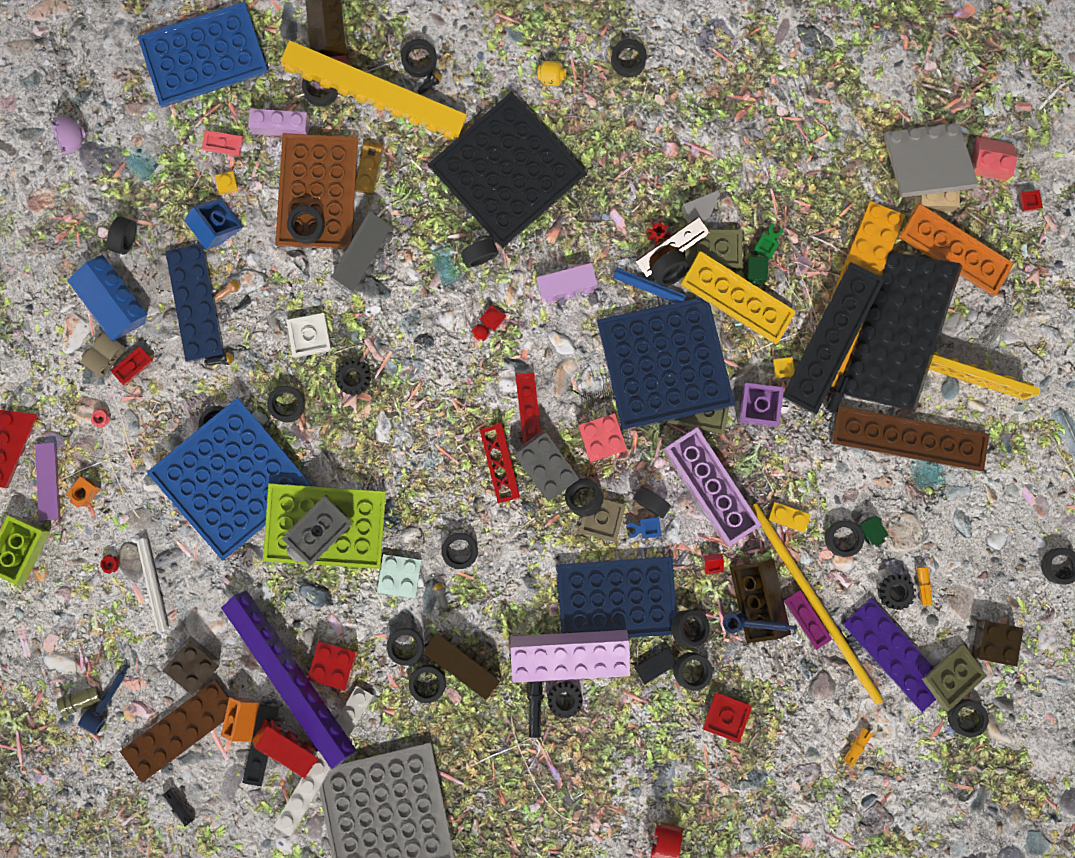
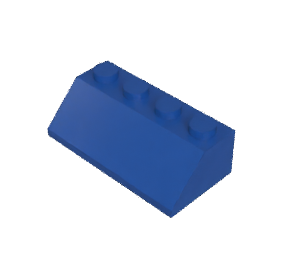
M103 254L86 262L67 280L111 341L145 324L148 314Z

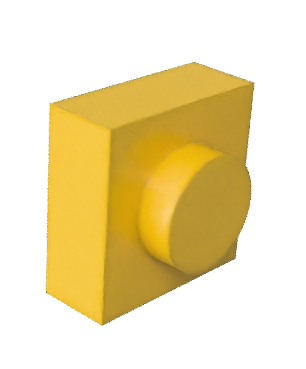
M234 171L215 175L220 195L239 191Z
M793 357L772 360L775 379L792 377L795 371Z

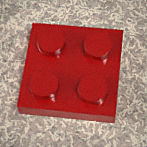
M715 692L702 729L740 743L753 706Z

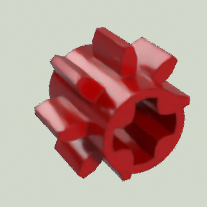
M661 220L658 224L651 222L652 229L648 228L646 230L647 233H650L648 241L652 239L655 241V245H657L659 241L665 240L664 236L669 237L670 233L666 232L669 225L664 226ZM657 229L660 230V236L656 235Z

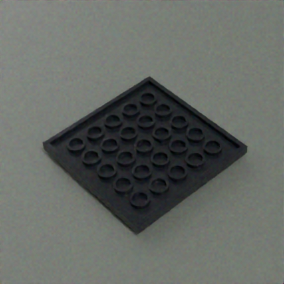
M512 91L427 164L428 168L502 249L587 176V173Z

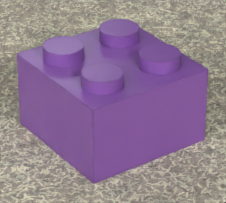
M744 383L741 389L738 423L773 428L780 426L784 387Z

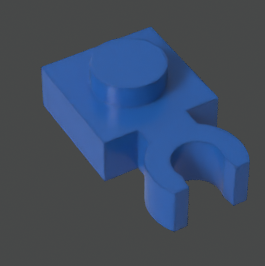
M659 517L639 520V526L634 523L627 525V527L635 529L634 534L628 535L629 538H635L638 534L642 535V539L662 536Z

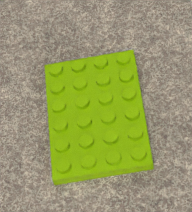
M268 484L264 562L307 564L306 562H296L287 554V543L282 538L327 494L355 522L312 565L381 568L386 491Z

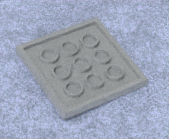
M959 123L884 133V140L901 197L977 188L978 181Z

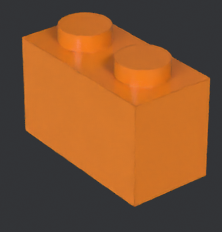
M229 697L221 737L232 742H251L260 703L249 698Z

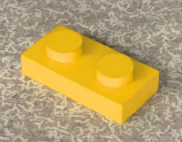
M773 502L768 521L805 533L811 514Z

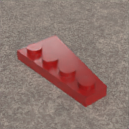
M0 410V487H9L17 469L19 458L24 453L25 444L28 438H30L35 421L37 422L40 415Z

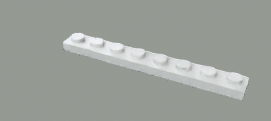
M358 686L355 687L336 719L348 738H350L374 695ZM319 751L316 753L318 759L306 778L300 780L274 825L275 828L290 837L295 832L331 770Z

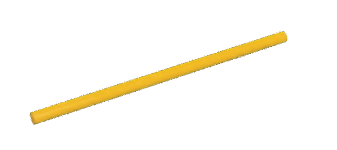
M755 503L750 506L761 523L764 533L875 705L883 702L884 699L759 505Z

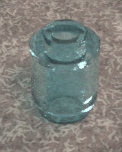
M132 154L125 162L128 171L141 181H149L155 174L154 166L140 155Z

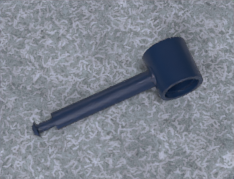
M742 611L730 613L723 619V627L729 633H736L746 627L782 631L793 629L794 632L798 628L796 624L793 626L782 622L751 620ZM733 618L737 620L738 626L733 623Z
M125 664L122 672L117 674L96 710L93 711L89 708L83 714L78 723L79 727L95 736L101 731L107 720L102 716V713L124 680L127 669H130L129 665Z

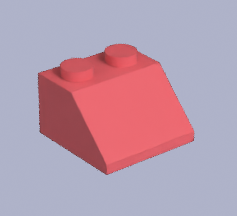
M976 137L971 161L975 174L1007 181L1014 175L1017 154L1014 144Z

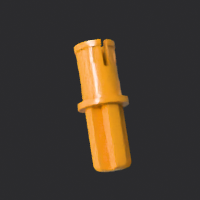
M929 567L916 568L918 576L917 588H919L921 605L930 606L933 604L931 586L933 584L930 583Z

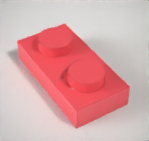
M205 130L202 150L240 157L244 138L242 136Z

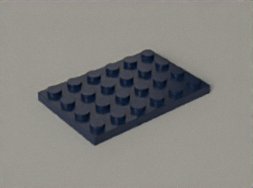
M672 556L557 564L561 634L627 630L628 638L672 635L671 625L673 618L677 614Z

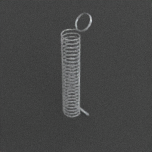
M1005 296V304H1006V305H1009V297H1008V296ZM1000 326L1001 328H999V329H997V330H998L999 332H1000V331L1002 332V330L1004 329V327L1002 328V326ZM981 343L980 345L972 346V347H969V348H974V347H977V346H981V345H983V344Z

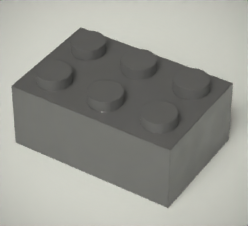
M544 430L512 452L548 502L579 480L576 473Z

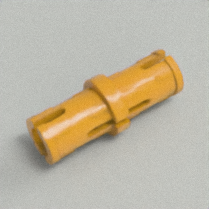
M862 727L856 740L851 742L850 745L852 746L842 761L854 767L860 754L865 752L864 748L871 736H873V733Z

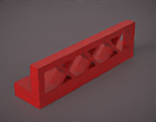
M502 423L479 429L498 504L519 499L520 495ZM495 430L497 438L492 444L486 440L484 433ZM487 444L492 446L490 450H488ZM493 448L501 451L502 456L498 463L490 458ZM498 466L506 471L503 481L495 477L494 472ZM506 478L508 479L509 485L504 483ZM496 480L501 483L499 487L497 486ZM502 485L510 488L512 496L500 498L499 490Z

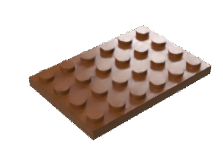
M282 133L276 246L347 250L353 240L358 137ZM306 205L315 208L324 219V233L314 243H299L291 236L287 229L289 214L299 206ZM303 214L295 221V230L300 235H311L317 228L315 217L309 214Z

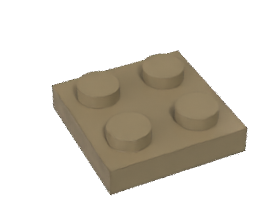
M588 495L586 506L593 501L594 496ZM603 499L601 508L595 514L589 517H582L579 533L617 542L626 505Z

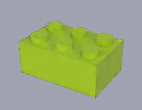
M7 515L0 529V578L15 585H25L50 531L18 516Z

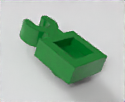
M771 224L768 228V235L762 234L753 250L759 255L767 257L768 260L771 259L780 243L775 239L779 238L783 233L782 228L778 233L773 232L772 229L775 224Z

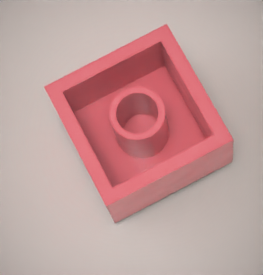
M615 413L578 425L577 428L589 463L627 451Z

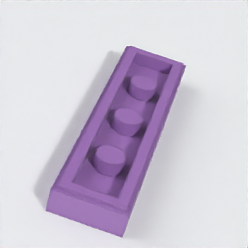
M56 443L35 444L39 521L59 520L61 517Z

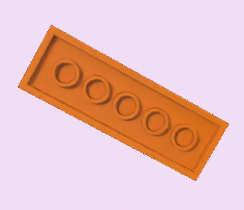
M921 204L915 207L899 238L932 259L961 263L962 269L959 276L991 296L997 295L1014 265L1013 262Z

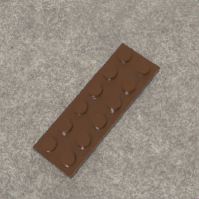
M215 679L119 752L142 783L222 724L229 701L228 694L218 680Z

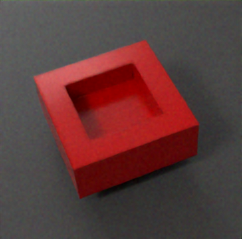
M1040 190L1018 194L1022 213L1043 208Z
M722 553L703 556L705 575L724 572V557Z

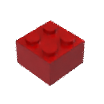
M323 640L318 641L308 680L341 690L348 689L359 650Z

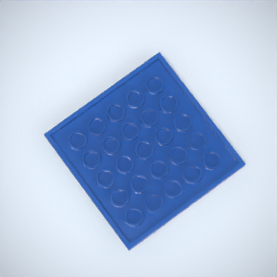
M238 397L146 472L222 561L266 525L269 483L313 486Z

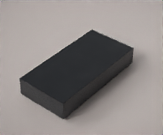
M665 648L634 668L645 685L672 669L676 661L669 649Z

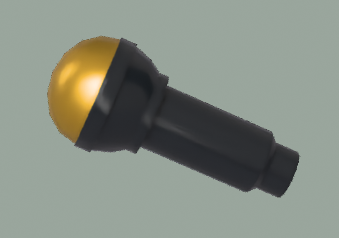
M438 72L431 73L428 80L417 90L418 94L421 95L433 85L440 84L442 81L441 75Z
M225 352L219 357L204 360L205 366L217 364L230 365L233 363L234 357L231 353Z

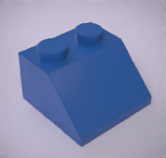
M222 198L194 206L184 219L206 250L221 245L243 228Z

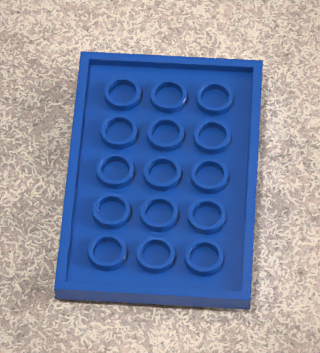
M245 1L137 36L161 108L269 73Z

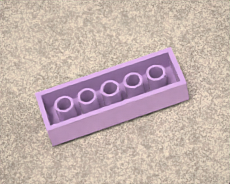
M698 427L663 449L725 546H731L761 526V523Z
M627 630L510 636L513 683L630 676Z

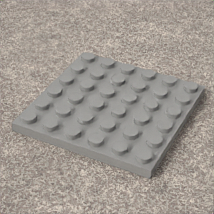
M431 743L340 764L330 770L319 791L332 858H455Z

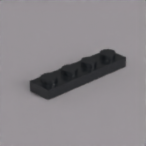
M259 705L252 739L265 720L269 722L271 720L277 721L278 707ZM251 741L242 783L262 787L269 756L254 748L253 741Z

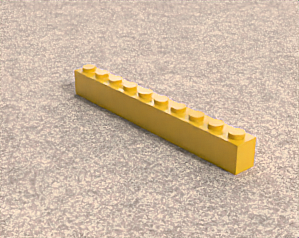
M290 40L281 59V65L288 73H298L307 81L315 80L324 88L330 89L331 87L336 89L341 95H351L360 103L365 104L367 102L372 104L377 110H387L396 118L403 117L408 119V122L413 125H423L426 127V130L436 133V131L442 133L449 140L457 139L465 124L467 114Z

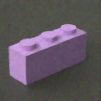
M250 109L248 127L253 134L282 136V133L309 135L310 118L307 112Z
M592 263L536 277L541 301L547 304L557 302V299L565 297V299L576 297V294L581 292L583 294L592 293L598 285Z

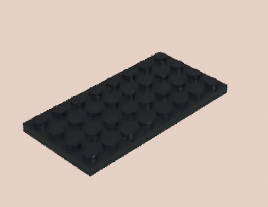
M889 252L881 276L885 280L865 318L846 375L849 380L843 395L916 411L962 269L961 263Z

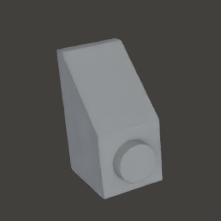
M719 191L683 204L681 210L687 224L699 216L706 226L719 197Z

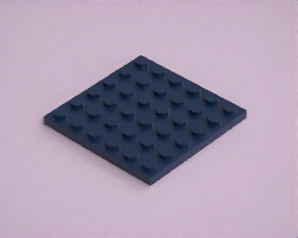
M696 298L597 320L622 431L735 406L711 305L704 299Z

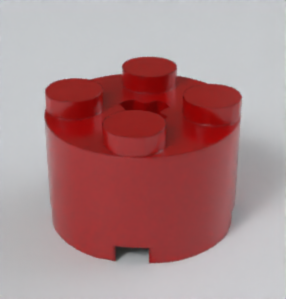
M661 822L660 825L656 824L654 838L658 840L657 844L652 845L650 858H679L683 835L679 832H684V827Z

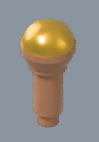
M230 280L226 287L213 297L215 301L223 299L230 293L237 292L240 289L239 282L237 280Z

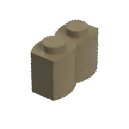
M104 332L94 339L92 348L86 349L83 352L80 362L103 378L125 352L126 347L117 340L111 341Z

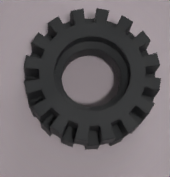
M357 360L343 362V365L339 366L338 371L335 373V381L338 388L351 396L361 395L362 392L367 391L366 389L370 386L369 383L371 381V374L368 368ZM350 371H357L360 374L358 384L350 385L347 383L346 376Z
M889 575L887 578H884L883 582L879 584L881 586L880 589H878V593H880L879 599L882 600V604L895 610H904V608L910 607L909 605L914 603L912 601L913 598L916 599L914 592H917L916 588L913 587L914 583L910 582L911 579L903 575ZM897 584L904 590V595L899 600L893 599L890 594L891 588Z
M560 682L554 685L548 695L549 709L555 716H559L562 719L576 716L583 705V697L579 688L573 683ZM562 693H569L573 697L572 704L567 708L561 707L558 704V697Z

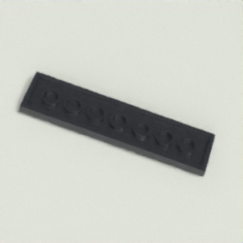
M852 262L848 264L783 393V399L817 415L885 279Z

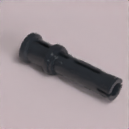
M544 681L529 682L527 698L530 704V738L541 737V700L544 698V694H542V682Z

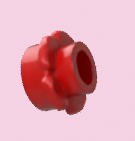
M110 554L106 555L101 560L100 567L107 574L116 572L119 569V559Z

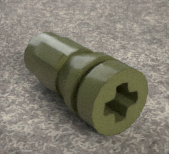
M94 686L73 695L68 694L66 697L57 698L56 701L58 710L64 717L77 712V709H85L95 705V702L101 701L102 697L99 688Z

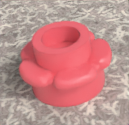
M104 409L95 410L91 415L92 424L98 428H103L106 424H109L110 417L108 416V411Z

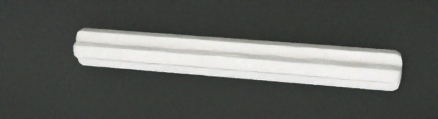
M141 538L136 542L156 629L160 633L168 630V624L147 538Z

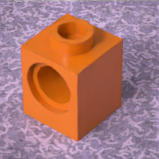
M80 476L66 496L70 498V502L76 507H88L101 488L87 477ZM82 488L86 491V495L83 498L79 495Z

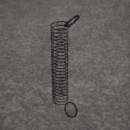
M571 389V391L575 392L576 394H579V397H580V393H578V392H576L575 390ZM611 391V396H610V392H609V396H608V392H607V397H606V393H605V398H604V394H603V398H601L600 400H604V399L606 400V398H607V399H608V398L610 399V397H611V399H612V397H613L612 391ZM592 394V399H591V395H590V399H589V395H588V400L586 399V401H585V400L582 401L581 404H583V403H585V402H586V403H587V402L589 403V401H590V403H591V400H594L593 394Z

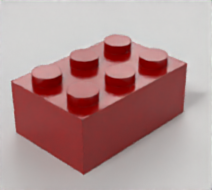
M265 720L252 739L254 748L305 779L318 759L314 746L306 740L301 742L298 739V735L290 730L285 732L281 728L282 725L278 722Z

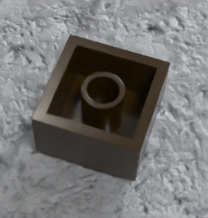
M977 619L972 649L973 658L1017 667L1024 628Z
M190 635L163 664L162 671L193 695L220 666V660Z

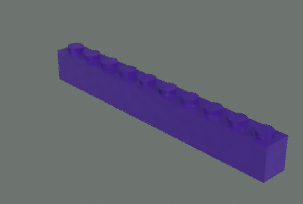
M245 590L233 595L221 609L332 770L353 755L357 749L248 591Z

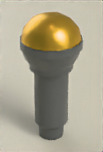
M437 583L433 586V593L438 597L442 611L447 612L446 587L442 583Z

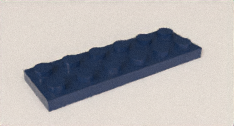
M202 244L165 251L185 361L192 362L224 354L205 248Z

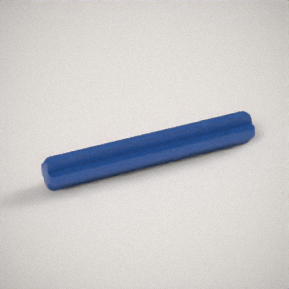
M617 268L613 275V278L674 303L685 300V294L665 286H660L655 282Z

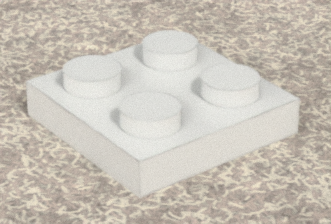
M324 313L286 320L293 358L332 351Z

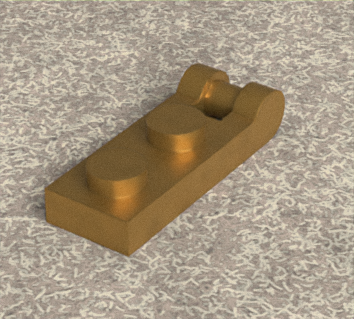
M364 140L355 184L356 192L374 195L384 143L378 142L375 144L371 143L370 140ZM370 150L376 151L375 156L369 155Z

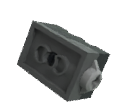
M326 494L282 538L287 543V554L294 561L306 562L311 566L355 521Z

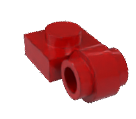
M491 305L479 319L484 325L477 324L472 330L473 337L478 341L484 342L490 335L488 329L495 332L506 319V316Z

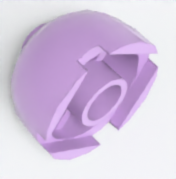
M68 116L52 117L51 121L56 122V125L52 126L57 146L63 149L60 154L68 155L79 150L82 145V138L85 137L83 126H79L73 118Z

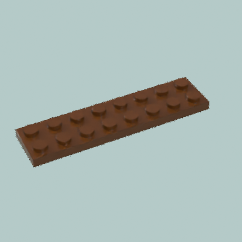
M838 406L831 444L984 472L990 434Z

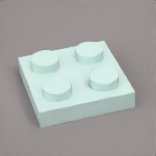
M383 554L377 593L416 598L422 560Z

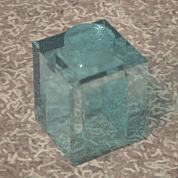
M442 255L432 263L443 287L460 280L450 255L447 257Z
M941 464L914 471L913 481L918 486V489L946 483Z

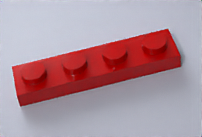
M534 372L515 375L523 444L541 432Z

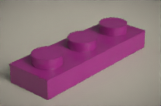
M801 590L784 599L785 605L815 650L832 640Z

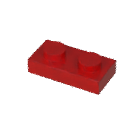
M139 346L112 369L111 372L123 386H126L153 363L154 360Z

